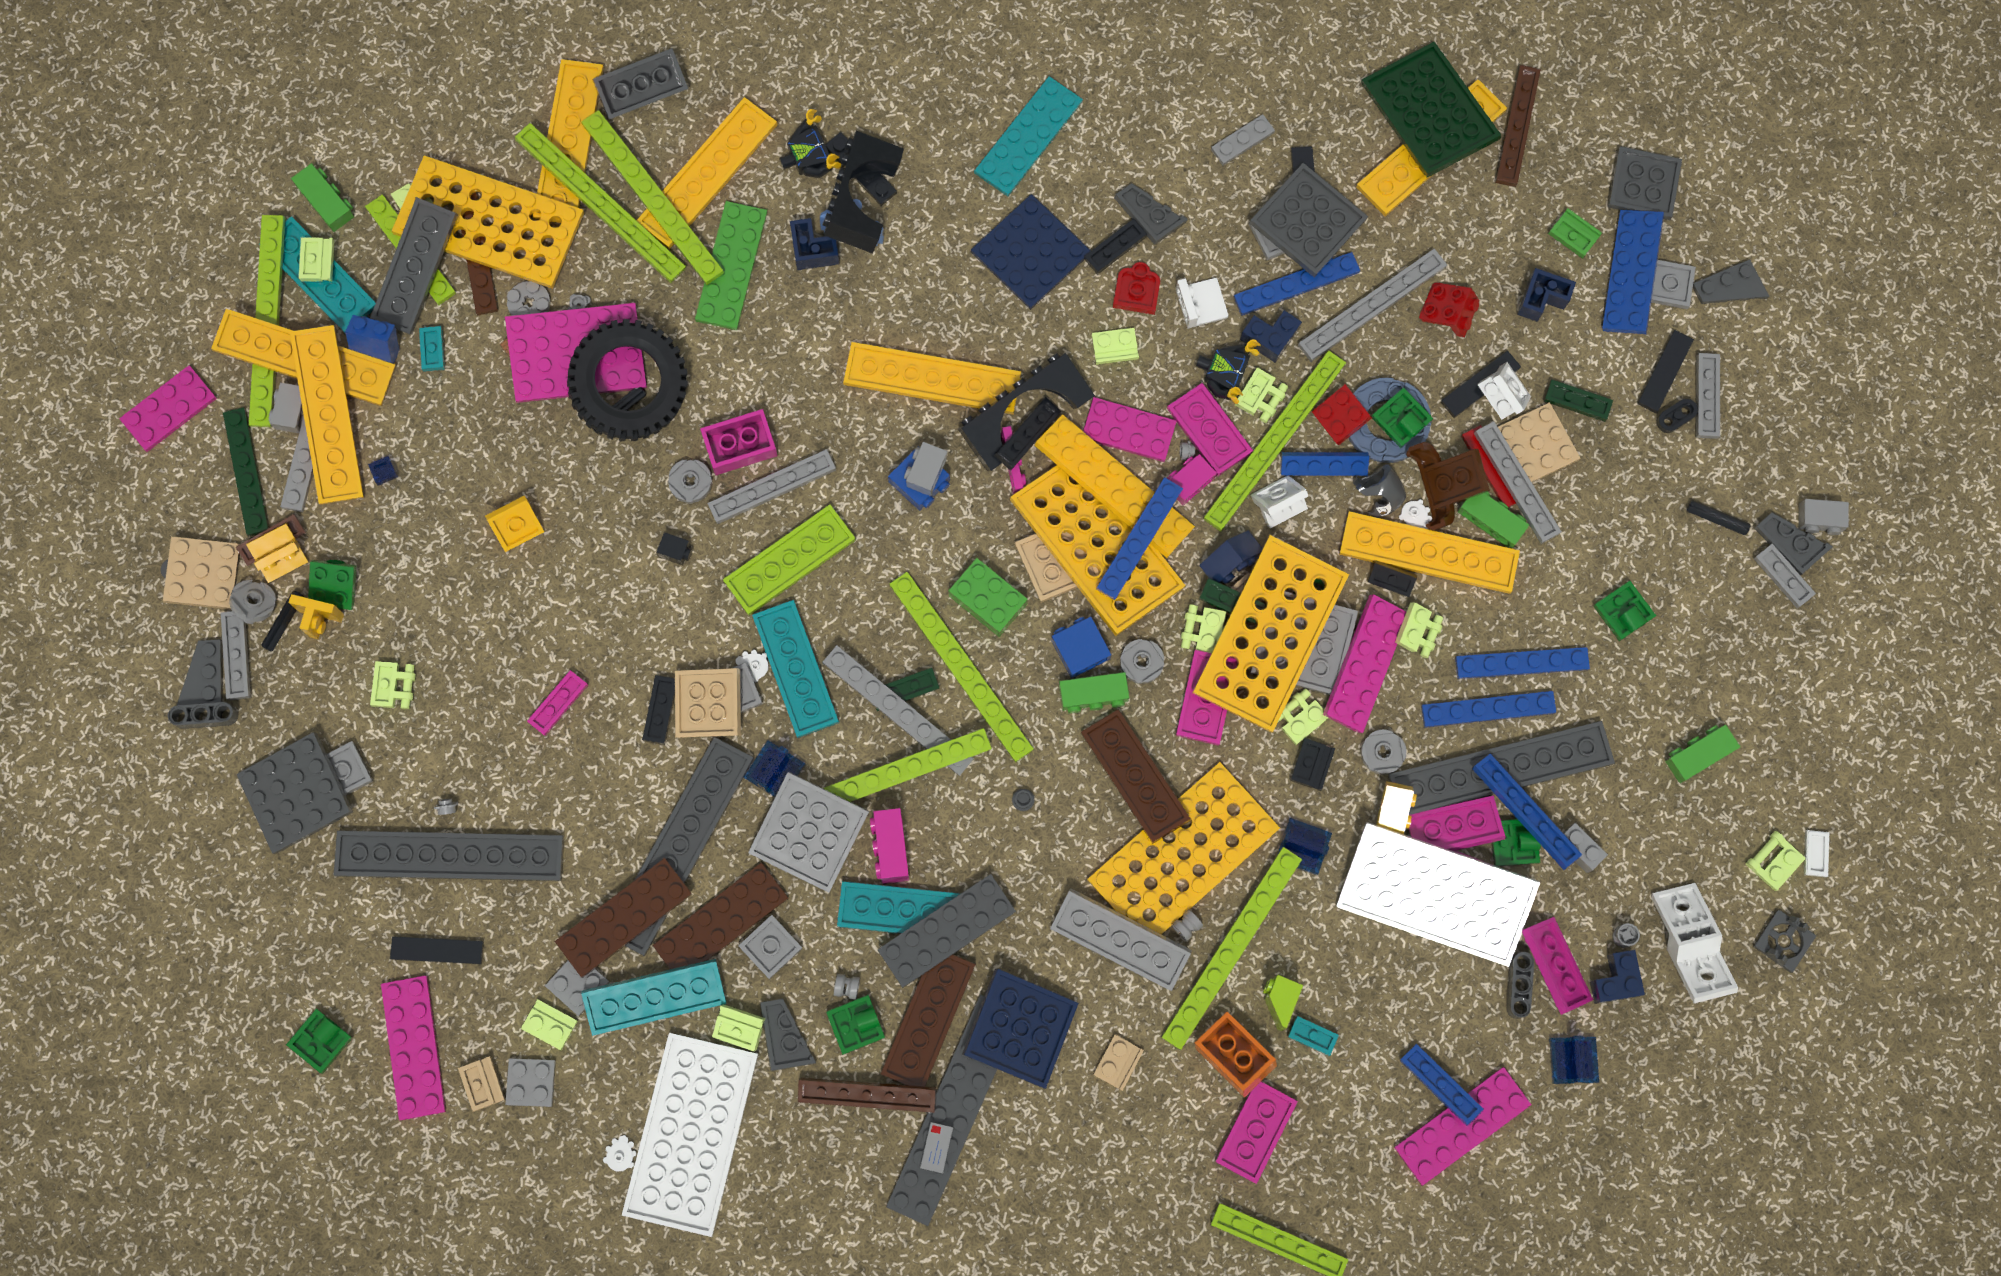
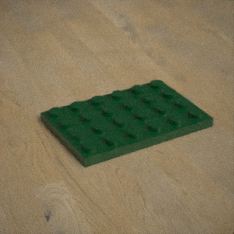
M1435 41L1362 79L1361 84L1427 178L1501 139L1498 129Z

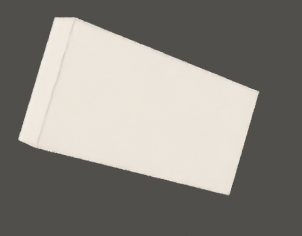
M1805 831L1804 857L1806 859L1804 860V875L1828 877L1829 832Z

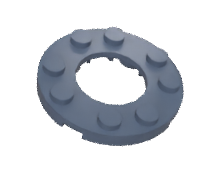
M1393 378L1371 380L1360 386L1353 393L1364 408L1369 411L1376 403L1389 401L1402 388H1405L1431 415L1426 399L1414 386L1407 382L1393 380ZM1367 423L1348 439L1358 452H1368L1369 459L1383 463H1394L1409 458L1406 456L1409 447L1426 441L1431 423L1401 449L1393 440L1387 441L1375 437L1369 431Z

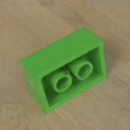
M978 558L974 560L948 591L951 599L998 637L1003 634L1026 607L1028 602L1025 596Z

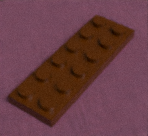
M1119 709L1081 732L1084 740L1152 844L1191 821V818Z
M664 858L554 942L580 977L584 978L693 894Z
M760 863L652 946L669 969L708 961L789 898L764 865Z
M952 955L921 976L881 1075L908 1086H926L976 964Z

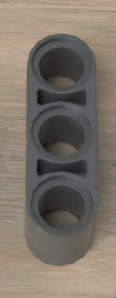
M226 702L177 705L168 712L170 723L181 729L233 725L238 719L236 708ZM230 709V715L222 719V713ZM203 711H207V717L200 721V714ZM184 712L185 718L181 722H177L178 715Z
M1520 952L1514 955L1509 965L1506 1008L1508 1015L1514 1019L1526 1017L1531 1011L1534 958L1528 952ZM1519 957L1526 960L1527 965L1525 969L1518 966L1517 959ZM1518 979L1522 980L1525 984V989L1522 992L1515 986ZM1516 1002L1522 1004V1014L1515 1012L1514 1004Z

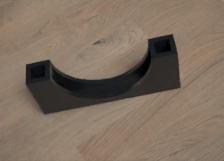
M856 130L854 137H849L845 147L848 153L845 152L841 160V165H844V167H840L836 179L839 180V183H835L832 195L835 198L830 199L827 208L831 212L826 214L823 221V226L826 227L824 236L873 254L879 241L883 224L871 219L858 208L851 197L849 182L860 175L870 173L894 177L900 165L904 148Z
M1058 352L1047 359L1049 362L1044 367H1041V365L1030 371L1031 376L1026 380L1022 377L1012 384L1014 386L1009 392L1004 390L995 397L997 401L991 405L987 402L978 409L980 413L972 417L969 415L960 422L962 426L958 428V431L987 471H992L1002 464L994 456L1002 447L1000 437L1001 421L1006 408L1017 396L1029 390H1045L1063 398L1073 409L1079 408L1095 396L1066 353L1060 355Z

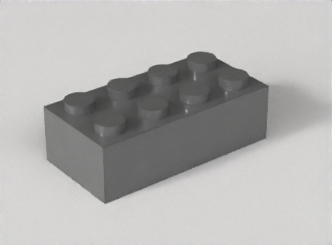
M673 48L592 79L608 119L615 118L688 89Z

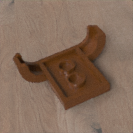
M1421 442L1409 447L1406 456L1413 458L1419 466L1432 513V521L1427 523L1426 527L1432 531L1453 523L1455 503L1490 491L1479 449H1473L1441 461L1438 452L1431 444Z

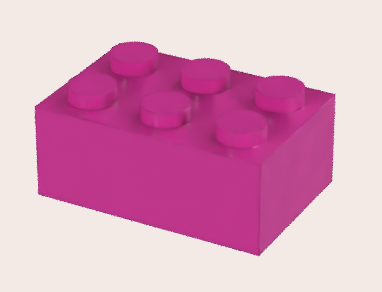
M763 409L700 428L715 476L778 456Z
M901 809L873 811L874 818H870L872 835L876 834L877 840H872L875 857L879 856V862L875 863L877 879H881L882 884L909 881Z

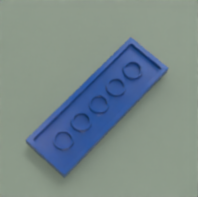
M1620 210L1602 327L1603 331L1647 334L1664 212Z

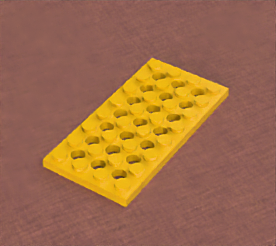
M423 156L392 228V233L401 237L416 197L423 200L427 197L434 198L433 204L444 207L447 204L454 205L452 212L458 214L444 252L553 289L584 215V210ZM439 178L442 180L440 186H431V182L434 179ZM460 185L462 190L459 193H451L453 186ZM474 192L482 193L481 198L476 201L471 199V195ZM494 199L502 200L501 205L498 207H492L491 202ZM515 205L522 207L521 212L518 214L510 212L511 208ZM466 211L474 212L471 219H464L463 214ZM535 212L542 214L538 221L530 219L531 215ZM490 217L494 219L493 224L490 226L482 224L485 218ZM554 219L562 221L561 225L557 228L550 226L551 221ZM507 224L514 226L513 231L510 233L502 231L503 227ZM465 230L466 234L463 238L459 239L455 237L456 231ZM527 231L534 233L530 240L522 238L523 234ZM482 236L486 238L485 243L482 245L474 243L477 237ZM546 238L554 240L553 244L549 247L542 245ZM499 243L506 245L505 250L502 252L494 250L495 246ZM519 250L526 252L522 259L514 257L515 253ZM538 257L546 259L542 266L534 264Z
M1056 465L1012 495L1010 501L1113 634L1117 636L1184 589L1186 585L1161 553L1149 544L1140 559L1146 562L1147 568L1139 569L1135 567L1130 575V580L1125 583L1115 600L1096 590L1111 565L1105 561V556L1113 555L1116 557L1132 528L1097 498L1094 497L1092 501L1084 500L1082 494L1088 491L1080 484H1072L1069 481L1070 476ZM1060 487L1064 494L1062 496H1055L1052 493V489ZM1043 499L1046 502V507H1037L1035 500ZM1073 504L1077 511L1069 513L1066 511L1065 506ZM1103 509L1106 511L1107 517L1099 518L1095 511ZM1056 516L1060 523L1052 525L1049 523L1048 517ZM1086 521L1089 523L1090 528L1082 530L1078 523ZM1109 527H1118L1120 534L1112 535L1109 532ZM1070 533L1073 540L1065 542L1062 540L1061 534ZM1100 538L1103 541V546L1095 547L1092 544V539ZM1079 549L1083 550L1086 553V558L1078 559L1074 552ZM1092 566L1098 568L1099 575L1091 576L1088 573V568ZM1149 578H1158L1160 585L1157 587L1152 586L1149 583ZM1132 590H1141L1143 597L1140 599L1133 597ZM1122 601L1125 603L1126 609L1119 611L1115 608L1114 603Z
M1269 535L1192 693L1272 733L1349 574ZM1281 559L1285 562L1286 566L1283 571L1275 569V560ZM1296 569L1304 571V580L1299 581L1295 579L1294 571ZM1266 579H1273L1275 581L1276 588L1274 590L1265 588L1264 582ZM1315 579L1324 581V590L1319 591L1314 588L1313 583ZM1290 588L1295 591L1296 597L1294 600L1285 598L1284 591ZM1257 598H1262L1266 601V608L1264 610H1259L1255 607V600ZM1310 598L1315 601L1316 606L1314 610L1305 608V599ZM1277 608L1285 610L1286 618L1284 620H1279L1275 617V610ZM1247 618H1254L1256 620L1257 627L1250 630L1246 627L1245 621ZM1297 618L1305 620V629L1299 630L1295 627L1294 622ZM1267 628L1276 630L1277 636L1275 639L1270 640L1265 636ZM1242 637L1246 639L1247 647L1245 649H1239L1236 646L1237 638ZM1289 637L1295 639L1297 643L1296 648L1293 650L1285 646V640ZM1258 647L1266 649L1267 657L1265 659L1257 658L1255 651ZM1234 657L1238 662L1237 668H1228L1226 659ZM1278 657L1286 659L1287 667L1285 669L1277 668L1275 661ZM1248 667H1254L1257 670L1258 675L1255 679L1247 677L1246 669ZM1218 677H1225L1228 680L1227 688L1221 689L1217 686L1216 680ZM1268 677H1274L1277 680L1278 684L1275 689H1270L1266 686V679ZM1238 687H1245L1247 689V698L1241 699L1237 696L1236 690ZM1258 697H1265L1267 699L1268 706L1265 709H1261L1256 705Z
M1221 762L1178 798L1191 818L1192 824L1187 829L1180 827L1172 833L1175 835L1174 842L1166 843L1162 838L1152 844L1144 830H1142L1087 879L1114 911L1162 935L1187 910H1190L1280 829ZM1219 787L1223 789L1224 797L1222 799H1215L1212 796L1214 788ZM1198 802L1207 804L1208 811L1205 814H1199L1196 811L1195 806ZM1236 804L1240 810L1239 814L1236 816L1229 815L1227 812L1228 805ZM1217 818L1223 822L1221 830L1215 831L1211 828L1210 823L1213 819ZM1244 821L1253 822L1255 826L1253 832L1247 833L1243 830L1242 823ZM1202 833L1206 836L1207 841L1204 845H1197L1195 843L1194 836L1196 834ZM1227 836H1236L1238 845L1236 847H1229L1226 844ZM1155 846L1159 852L1158 856L1149 858L1146 855V848ZM1180 848L1188 849L1190 852L1189 859L1181 860L1177 855ZM1218 850L1222 855L1219 862L1211 861L1209 858L1210 851ZM1139 861L1142 865V870L1138 873H1133L1129 869L1130 862ZM1163 863L1172 864L1174 868L1172 874L1165 875L1162 873L1161 865ZM1199 864L1205 868V874L1202 877H1197L1193 874L1192 869L1195 865ZM1117 875L1123 876L1125 879V885L1121 888L1115 887L1112 883V879ZM1148 877H1152L1157 881V887L1153 890L1147 889L1144 885V881ZM1180 879L1186 880L1189 884V888L1185 892H1181L1176 888V882ZM1131 892H1136L1140 895V902L1136 905L1128 902L1127 896ZM1163 894H1168L1172 898V904L1168 907L1162 906L1159 902V898ZM1144 910H1153L1155 912V919L1150 922L1144 920L1142 915Z

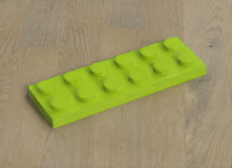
M828 505L723 579V582L748 616H750L855 542L856 538L833 507Z

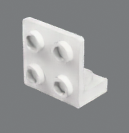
M1217 278L1190 285L1187 284L1186 279L1177 281L1175 290L1187 329L1228 318V312Z

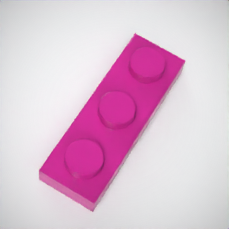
M1011 426L1002 427L1001 437L1003 445L1013 434ZM1022 460L1012 470L1008 469L1013 495L1026 486L1025 475L1020 473L1019 466H1022Z
M570 670L527 722L546 736L587 688L588 684Z

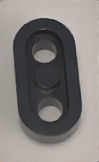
M1682 399L1663 411L1657 418L1658 428L1664 433H1672L1697 415L1698 407L1696 403L1691 399ZM1682 408L1687 409L1688 414H1683ZM1664 420H1670L1671 425H1666L1664 423Z

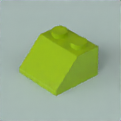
M1280 975L1267 980L1263 993L1266 994L1264 1000L1276 1028L1283 1031L1289 1024L1303 985Z

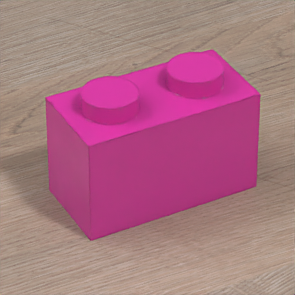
M1200 454L1195 458L1191 456L1183 463L1184 468L1179 472L1173 471L1167 477V479L1183 488L1177 498L1183 506L1212 482L1217 474Z

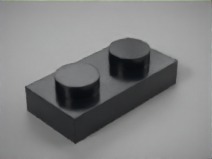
M1376 560L1368 583L1410 597L1417 580V575Z

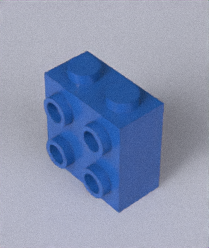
M352 315L345 331L349 349L394 364L400 350L395 325L386 321L373 320L366 316Z
M914 450L888 476V482L921 511L924 507L928 508L934 502V497L938 492L943 493L949 487L950 475L942 469L931 496L908 488L904 476L907 468L912 467L915 460L912 459Z
M1081 617L1073 622V626L1067 629L1064 626L1053 632L1054 635L1051 637V642L1071 679L1111 659V653L1092 617L1087 619Z

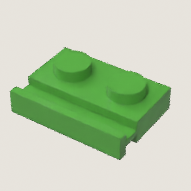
M1567 208L1548 234L1583 259L1602 232Z

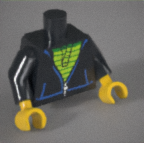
M808 110L806 113L807 119L798 126L789 138L787 147L790 154L779 158L783 170L796 166L799 175L804 174L807 177L821 178L832 171L833 168L839 169L841 167V163L835 162L839 156L835 154L829 155L817 126H813V122L819 123L822 120L819 115L813 118L817 110Z
M1253 339L1246 344L1216 349L1212 359L1202 355L1199 356L1196 367L1207 371L1204 382L1207 383V387L1216 398L1232 400L1235 404L1239 403L1236 396H1243L1239 385L1250 358L1248 354L1259 355V351L1254 349L1256 346H1261L1259 342Z

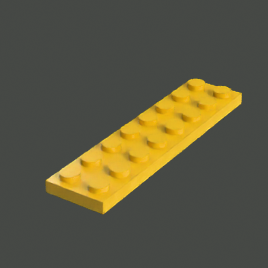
M561 59L547 139L586 173L592 137L581 122L597 111L599 95L592 79L603 75L604 66L602 64ZM542 165L537 194L579 208L581 200ZM539 212L533 213L534 220H539L542 216ZM554 219V220L551 221V222L562 223V221H561L560 219Z
M1479 79L1468 87L1492 122L1496 121L1506 112L1507 107ZM1403 144L1362 179L1356 188L1386 217L1430 177L1427 178Z
M745 97L662 191L688 226L696 220L778 125L776 120ZM646 209L636 221L670 250L674 243L648 209Z
M229 309L225 310L211 347L212 351L297 378L290 332L293 330ZM338 346L346 395L382 406L396 365Z
M330 325L291 331L290 338L318 502L322 505L364 498L335 326Z
M851 342L843 384L979 409L987 402L991 405L997 401L995 397L1002 391L1006 390L1009 392L1014 388L1012 384L1020 379L1021 371ZM1017 397L1008 405L1004 413L1014 415Z
M1063 414L1034 445L1132 529L1155 493ZM1172 507L1150 544L1168 558L1195 526Z
M1349 511L1339 555L1373 563L1377 560L1399 569L1511 594L1520 550Z

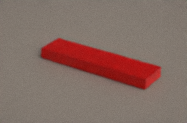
M1480 425L1462 434L1461 437L1469 451L1479 449L1488 483L1499 501L1510 508L1516 502L1474 435L1475 431L1482 428Z

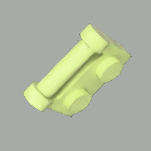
M1774 831L1770 835L1771 839L1753 859L1750 858L1745 864L1774 891H1777L1806 858L1788 843L1782 834ZM1779 845L1782 850L1765 869L1761 868L1760 864Z

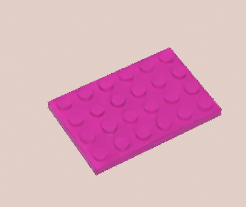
M635 303L506 316L505 323L516 403L569 397L567 374L571 357L576 347L580 345V341L584 336L587 337L591 330L599 329V326L604 323L606 326L610 325L611 321L614 320L622 323L623 319H630V323H635L637 320ZM620 347L602 357L595 371V384L599 394L629 391L634 388H646L642 350L634 347Z

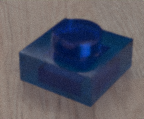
M389 456L368 464L377 486L398 478Z

